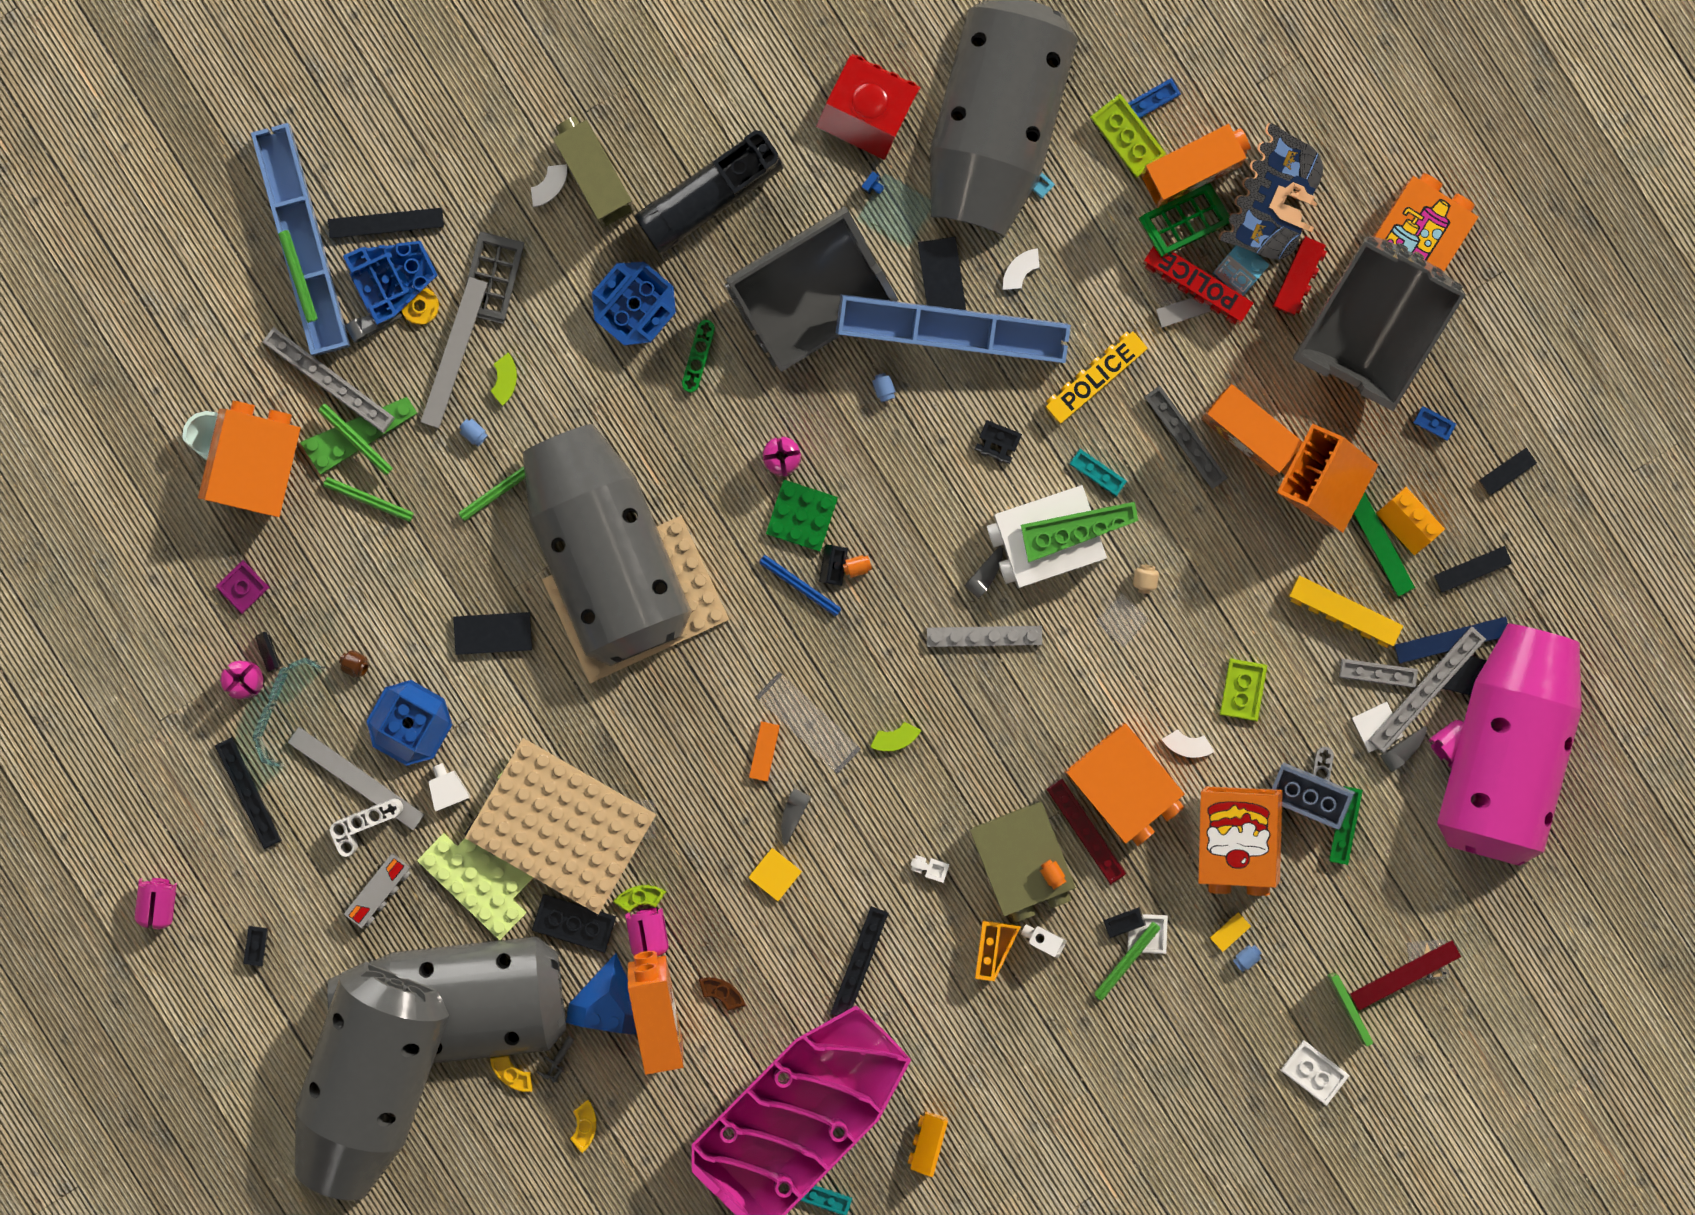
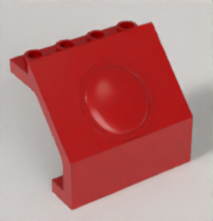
M852 54L849 56L825 104L816 127L885 160L921 87L913 81L905 80L899 77L898 74L883 69L878 64L866 61L862 56Z

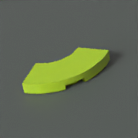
M509 352L494 363L497 370V381L491 392L502 406L510 400L517 382L516 365Z
M906 722L894 731L884 732L878 730L870 747L880 751L899 750L912 743L918 737L921 730Z
M638 885L622 892L613 902L628 913L639 905H650L656 908L667 891L652 885Z

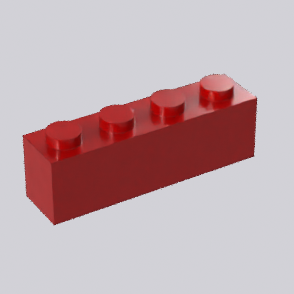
M1307 236L1303 237L1272 308L1292 317L1296 313H1300L1304 304L1301 303L1303 296L1307 297L1311 286L1308 284L1311 278L1315 279L1319 271L1317 264L1319 261L1324 260L1327 253L1324 250L1325 244Z

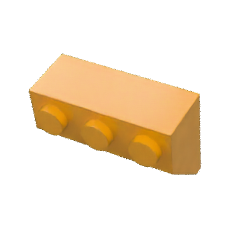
M1407 487L1402 488L1376 512L1380 520L1414 556L1445 530Z
M926 1111L924 1116L920 1115L918 1126L921 1127L920 1132L915 1134L912 1144L916 1147L914 1153L910 1152L908 1158L911 1170L933 1177L948 1123L947 1117Z

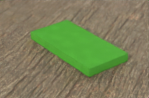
M1333 972L1328 974L1327 977L1362 1044L1365 1046L1373 1044L1339 975Z

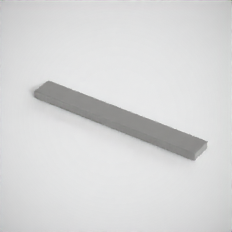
M472 277L468 279L421 419L422 423L440 428L488 285L487 282Z
M273 327L262 341V343L382 433L394 421L395 417Z
M1471 626L1369 741L1384 753L1482 645L1486 638Z
M301 727L297 728L288 741L293 747L376 805L390 799H399L403 804V811L395 818L412 830L417 827L424 817V813ZM391 806L385 811H395L397 808L396 806Z

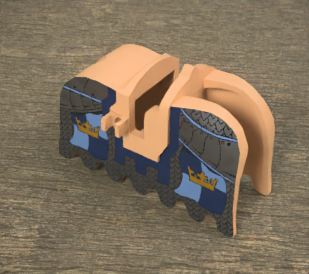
M1268 123L1265 132L1270 136L1271 140L1270 142H1261L1257 147L1263 158L1262 160H1253L1250 163V168L1255 172V177L1244 178L1242 185L1247 189L1248 193L1245 196H1236L1234 201L1235 205L1240 208V212L1229 214L1232 230L1222 231L1218 238L1223 242L1240 246L1270 259H1283L1292 254L1296 249L1302 229L1313 232L1314 229L1313 226L1301 222L1302 214L1298 209L1286 205L1284 202L1287 195L1317 207V203L1314 201L1315 196L1312 195L1321 181L1323 164L1320 155L1312 146L1288 134L1275 124Z

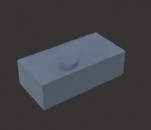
M1287 763L1281 765L1272 787L1273 790H1282L1283 807L1338 830L1343 824L1355 794L1352 790Z

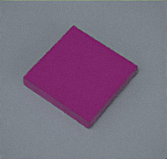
M244 560L215 586L241 614L245 613L270 588Z

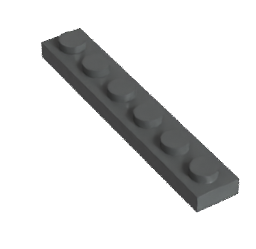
M1159 385L1144 396L1210 488L1214 489L1225 481L1228 477L1162 387Z

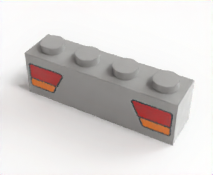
M392 853L344 915L360 928H364L365 925L369 927L375 920L373 915L376 911L381 912L387 905L385 900L388 896L393 897L398 891L397 885L401 880L405 882L410 876L411 872L409 870L411 866Z

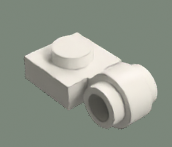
M916 855L912 859L910 866H912L911 870L918 873L927 870L925 877L943 883L949 864L932 858L929 864H927L926 858Z

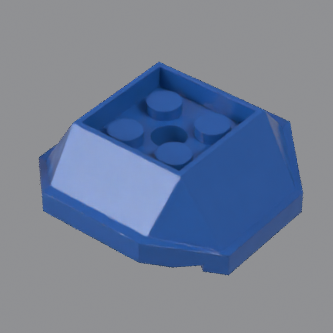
M645 262L616 263L592 292L595 321L624 346L651 343L676 314L674 286ZM637 299L640 301L637 309L629 307L631 300Z
M413 680L385 687L367 719L372 746L406 766L433 759L453 726L445 699ZM407 717L413 720L411 728L404 726V720Z

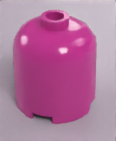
M1460 720L1449 723L1428 739L1429 742H1433L1431 748L1441 761L1445 759L1449 762L1447 766L1451 769L1464 724Z

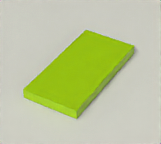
M1121 93L1090 116V119L1135 178L1141 175L1147 164L1166 155L1165 151Z

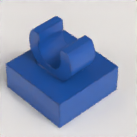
M873 171L861 186L868 194L872 190L881 194L884 190V186L878 183L880 180L879 175Z

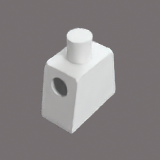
M443 763L432 767L436 778L429 781V787L435 811L471 797L456 771L447 773Z
M1026 924L1021 935L1030 939L1029 944L1056 958H1059L1067 943V940L1040 926L1034 929ZM1040 935L1045 938L1043 942L1038 940Z

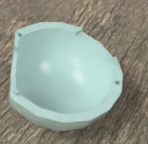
M210 411L196 413L190 417L183 428L182 435L183 441L205 460L208 457L218 413Z

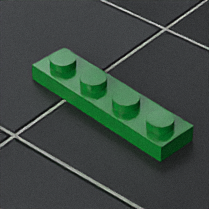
M1343 786L1354 791L1355 794L1339 830L1335 828L1329 861L1348 865L1363 790Z

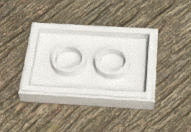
M1305 1040L1300 1043L1280 1069L1326 1106L1350 1076Z

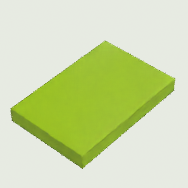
M1229 658L1219 715L1258 722L1268 665Z

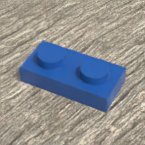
M1421 406L1413 424L1448 441L1456 426L1455 422L1424 406Z

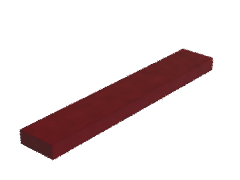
M1061 778L1048 787L1046 790L1109 884L1111 885L1126 875L1064 780Z
M1450 940L1351 992L1350 995L1358 1010H1361L1461 958V955L1453 940Z

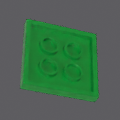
M783 479L766 534L821 552L838 497Z

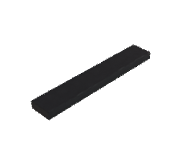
M443 208L328 219L330 239L444 227Z
M233 737L214 745L263 848L266 849L281 842L282 839Z
M873 906L870 907L830 1012L831 1015L838 1016L854 1006L889 912Z

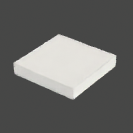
M1387 702L1352 718L1368 753L1377 749L1369 739L1393 714Z
M1142 914L1146 926L1128 932L1127 952L1148 926L1155 922L1160 926V930L1142 953L1166 954L1168 915Z

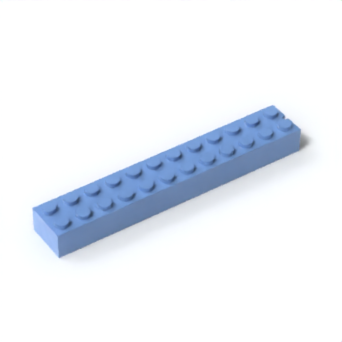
M285 123L271 127L275 134H271L268 128L252 132L251 136L278 234L285 230L290 232L318 317L314 322L308 323L306 321L284 254L310 354L315 357L351 347L291 125Z
M841 294L836 333L846 336L1066 363L1068 346L1061 344V341L1069 342L1071 325L1061 322Z

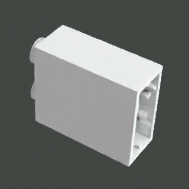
M1083 485L997 513L993 516L995 523L986 527L993 548L1003 545L1008 559L999 562V566L1006 584L1015 581L1017 588H1021L1107 558L1100 536H1097L1032 562L1027 560L1021 525L1091 511Z

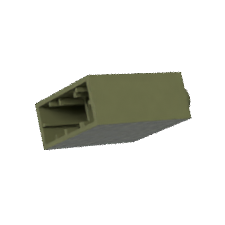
M574 116L557 125L556 129L559 135L554 137L553 140L601 227L604 228L635 211L636 209L587 119L579 123L577 117Z
M1042 801L969 829L1003 916L1011 914L1014 923L1036 915L1032 905L1047 900L1051 909L1071 901L1068 891L1076 887ZM1050 859L1052 862L1056 861L1065 874L1066 882L1056 889L1047 884L1039 871L1042 869L1041 865Z

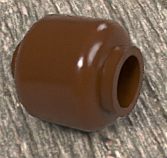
M355 650L344 653L339 660L341 671L352 678L363 677L369 668L367 657Z

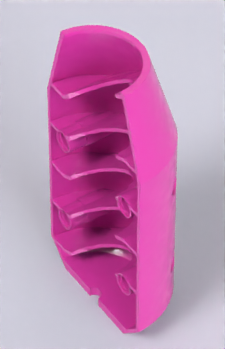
M1508 623L1474 682L1458 748L1437 825L1449 847L1518 866L1544 853L1582 712L1580 642L1526 626Z
M856 1005L796 1038L692 1143V1173L735 1215H786L879 1121L911 1062L910 1057L861 1008ZM781 1073H786L789 1076L785 1081L778 1080V1076ZM728 1128L734 1131V1134L730 1136L723 1134L724 1130ZM836 1128H842L844 1134L835 1136L833 1131ZM786 1183L789 1185V1190L781 1191L778 1187L780 1184Z

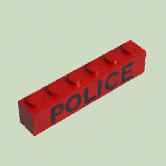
M1153 246L1143 262L1146 270L1153 274L1157 272L1161 275L1162 280L1169 284L1173 282L1178 286V290L1185 294H1192L1194 300L1200 304H1208L1211 306L1209 308L1211 311L1227 316L1226 320L1234 325L1236 323L1241 324L1254 303L1174 252L1160 257L1155 246Z

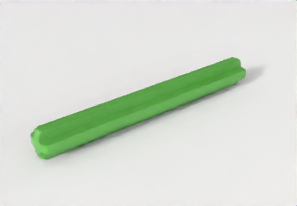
M288 230L281 231L278 235L306 321L308 323L314 322L318 317L290 232Z
M326 404L319 408L318 412L384 475H388L393 468Z
M524 466L459 512L461 519L466 521L525 479Z
M329 477L324 481V487L408 522L413 518V512Z
M1152 922L1095 991L1094 994L1099 1000H1103L1159 932L1160 926Z

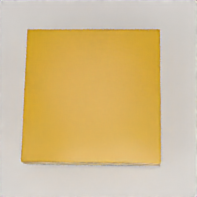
M772 847L748 878L775 900L779 901L802 871Z

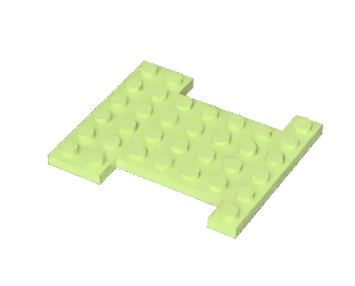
M443 833L417 860L499 940L527 913L514 898L534 877L492 855L466 838L457 846Z

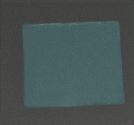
M885 173L880 181V184L884 186V190L881 194L874 191L860 216L909 245L931 208V200Z

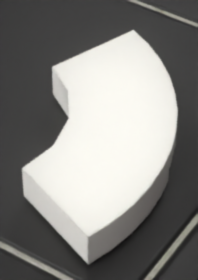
M567 164L548 166L544 181L537 186L531 187L533 207L550 202L560 192L566 181Z
M1038 248L1020 254L1011 262L1004 275L1003 290L1022 289L1025 276L1030 271L1039 268Z
M1178 729L1161 739L1170 750L1185 757H1203L1214 752L1205 736L1189 738Z

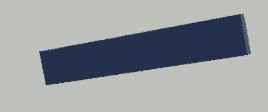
M1501 617L1396 644L1394 647L1398 663L1449 651L1471 626L1486 638L1484 642L1500 638L1508 625L1507 618Z

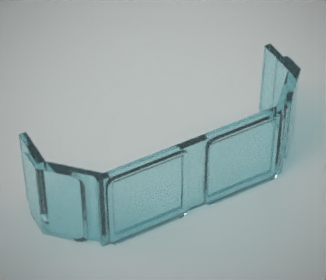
M300 659L288 664L290 665L289 667H283L278 673L268 697L269 702L264 707L252 736L253 741L256 742L255 748L260 760L265 764L277 767L285 766V764L269 757L262 741V736L289 671L305 664L318 669H325V666L320 665L319 662L313 659Z

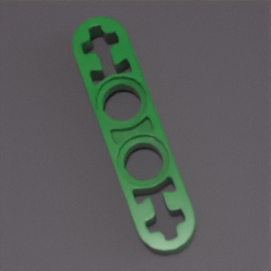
M709 320L701 321L696 330L682 380L683 389L688 393L697 391L701 382L715 332L714 324ZM709 324V328L712 329L711 332L708 331L706 334V338H710L709 341L698 338V335L703 336L701 326ZM698 342H704L707 346L706 350L702 353L696 350ZM694 360L701 362V368L698 371H694L690 367L691 362ZM688 371L692 374H699V378L694 376L693 382L696 386H692L691 389H688V385L685 384L686 381L691 379V375H687Z

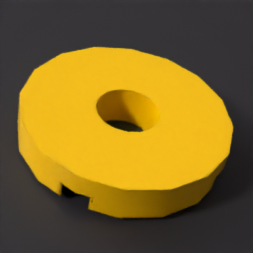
M424 288L402 309V313L412 324H428L438 314V298L434 292ZM421 300L425 303V308L422 311H417L415 303Z

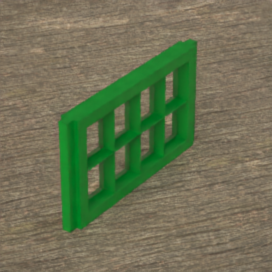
M1211 183L1142 215L1138 220L1160 257H1163L1229 225L1230 215ZM1205 194L1211 206L1200 210L1194 198ZM1190 201L1197 213L1186 217L1179 205ZM1176 207L1182 220L1172 224L1165 212ZM1214 209L1220 219L1219 222L1213 225H1209L1203 213ZM1162 214L1168 227L1158 231L1151 219ZM1199 216L1206 228L1195 232L1189 220ZM1185 223L1192 235L1181 240L1175 227ZM1171 229L1178 242L1167 247L1160 234Z

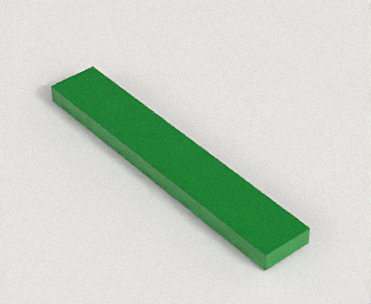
M1364 492L1353 514L1397 597L1414 589L1415 586Z

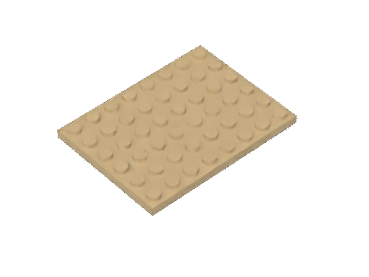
M682 515L657 526L692 611L682 636L612 666L587 657L584 654L553 576L550 575L542 579L590 684L729 620ZM664 583L657 584V593L662 594L666 591ZM587 613L585 621L587 623L594 622V613Z
M522 738L465 838L599 914L656 814L527 739Z

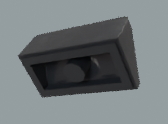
M825 545L819 582L842 586L844 577L843 564H846L848 548Z
M265 631L256 635L255 639L267 672L281 668L269 632Z

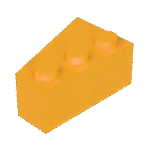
M982 920L975 979L995 981L1021 925Z

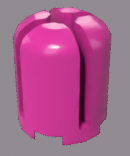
M788 437L771 439L763 450L765 467L776 476L786 477L793 474L801 463L799 446ZM780 452L788 456L784 463L777 459V455Z
M240 660L228 664L229 669H224L221 673L220 682L222 689L225 692H230L229 696L232 698H253L263 688V672L253 662ZM241 676L244 677L245 683H240L239 679Z
M140 878L138 881L134 917L136 923L144 928H149L152 925L153 929H163L170 926L173 921L177 883L174 885L169 884V880L163 878H152L151 881L142 882L143 878Z
M656 908L643 909L631 916L630 912L625 914L631 953L634 956L644 951H655L658 957L668 950L669 942L663 908L658 909V911Z

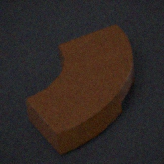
M714 977L699 978L703 997L719 999L725 1005L727 1011L746 1006L740 992L729 982Z

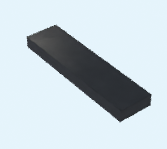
M1502 546L1433 576L1442 593L1512 564L1506 547Z

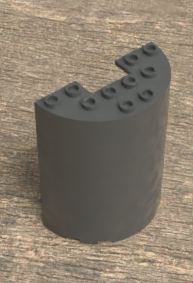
M845 206L725 278L727 283L725 287L736 308L741 313L740 315L749 329L756 332L754 337L764 353L768 352L771 356L768 360L773 368L777 366L780 372L841 336L836 333L841 294L889 301L899 300L882 269L876 263L865 243L862 233Z
M1365 237L1295 352L1293 360L1326 377L1330 373L1357 387L1360 395L1394 411L1466 295L1462 290L1463 286L1453 281L1442 269L1424 260L1425 257L1419 252L1415 251L1412 253L1408 251V247L1401 243L1396 245L1381 238Z

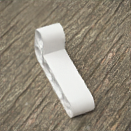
M390 799L333 823L330 827V834L339 854L347 857L356 852L358 843L354 833L395 818L403 811L402 802L399 799ZM396 806L397 809L395 811L391 810L385 813V810L389 807ZM372 811L379 813V820L372 818ZM354 818L361 819V827L354 824ZM338 824L344 827L343 834L337 832L336 826ZM345 842L351 845V851L344 849L343 845Z

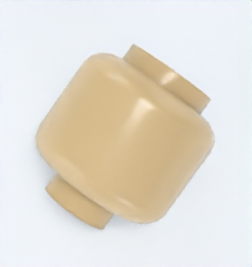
M1140 565V567L1135 569L1133 586L1138 589V592L1149 594L1150 591L1157 588L1159 572L1155 570L1156 567Z

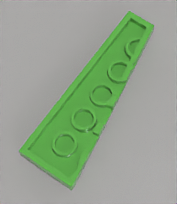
M408 397L382 407L395 417L384 433L361 416L346 422V424L369 445L418 414ZM335 427L300 442L320 475L359 451Z
M1135 502L1022 524L1021 530L1028 562L1137 522L1138 516Z

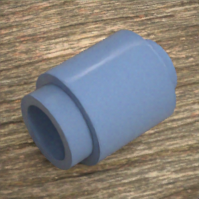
M886 373L874 376L875 380L872 383L877 398H880L881 402L894 399V393L896 392L891 376H886Z
M466 419L459 427L461 429L460 434L471 444H475L478 447L488 437L485 433L486 430L473 419L470 421Z
M1249 944L1236 955L1233 962L1244 972L1262 959L1259 956L1262 952L1255 944L1253 946Z

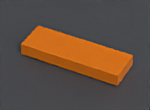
M761 721L749 778L768 782L780 725Z

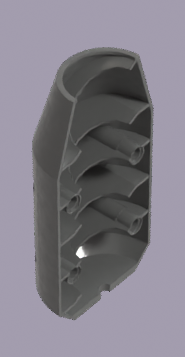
M983 0L968 9L930 146L931 217L948 218L970 223L994 231L1000 236H1006L1040 181L1078 43L1076 34L1065 15L1060 11H1054L1049 6L1030 0ZM979 40L983 43V46L976 47L972 44L974 41ZM1053 60L1056 62L1057 67H1050L1047 62ZM955 114H960L963 116V120L955 121L952 117ZM1034 134L1037 137V141L1032 142L1026 136Z
M594 424L566 431L525 450L522 454L529 520L585 656L612 666L681 637L692 612L636 476ZM634 512L637 514L635 522L627 521L628 513ZM558 542L565 543L564 551L557 552L555 547ZM659 583L666 585V591L662 594L656 591V586ZM590 612L594 613V622L587 623L585 615Z
M538 936L391 952L368 962L395 973L399 978H408L439 992L450 1016L440 1042L442 1049L437 1050L433 1064L550 1051L567 1030L559 954ZM503 954L510 956V964L502 963L501 957ZM426 963H432L434 966L433 973H428L425 970ZM341 974L328 980V1010ZM510 1032H516L519 1035V1040H511Z
M368 962L341 973L296 1104L295 1175L309 1189L324 1196L340 1200L362 1199L368 1195L405 1145L450 1016L437 990L408 978H399L395 973Z

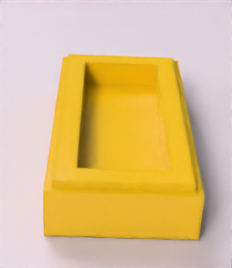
M1237 912L1209 938L1224 952L1251 925Z

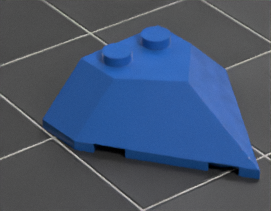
M617 953L569 1003L566 1023L585 1028L637 1035L628 991V978Z

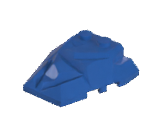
M421 241L396 243V245L389 246L379 245L378 247L371 248L361 247L343 255L350 277L376 325L395 317L438 276Z

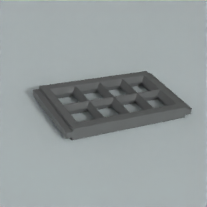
M480 231L468 279L469 277L475 278L478 276L490 280L487 291L484 294L483 307H480L477 318L504 324L525 242ZM484 244L498 247L495 259L481 256ZM501 248L515 251L513 263L499 260ZM480 260L494 263L491 275L477 272ZM497 264L511 267L509 279L495 276ZM493 280L507 284L504 296L490 292ZM489 297L503 300L500 312L486 309Z

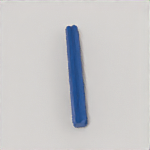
M764 555L760 559L759 563L832 615L837 616L841 608L768 556Z

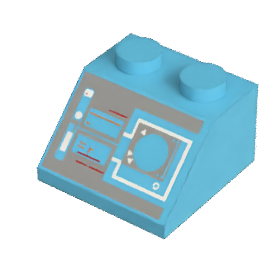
M1235 246L1212 274L1223 284L1244 296L1270 264L1257 253L1240 246Z

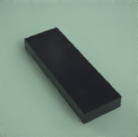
M1526 447L1478 481L1490 496L1533 467L1537 462Z

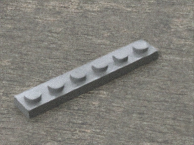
M1042 626L927 628V647L1042 645Z

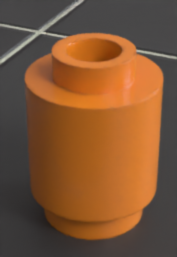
M868 555L846 559V564H843L845 575H849L850 578L867 574L868 571L872 570Z
M1050 859L1041 865L1042 869L1039 871L1047 884L1053 889L1066 882L1065 874L1056 861L1052 862Z

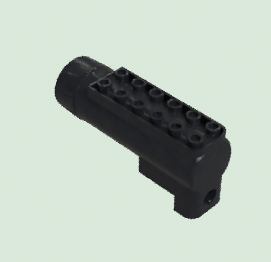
M753 131L744 137L741 142L657 200L652 201L634 215V218L661 255L783 170L784 165L767 136L762 131Z

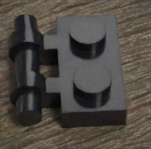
M986 420L979 437L986 440L984 446L977 443L974 450L980 452L982 456H990L997 459V462L1010 464L1013 457L1006 455L1007 450L1015 452L1022 434ZM991 443L1002 447L1001 451L998 452L990 449Z

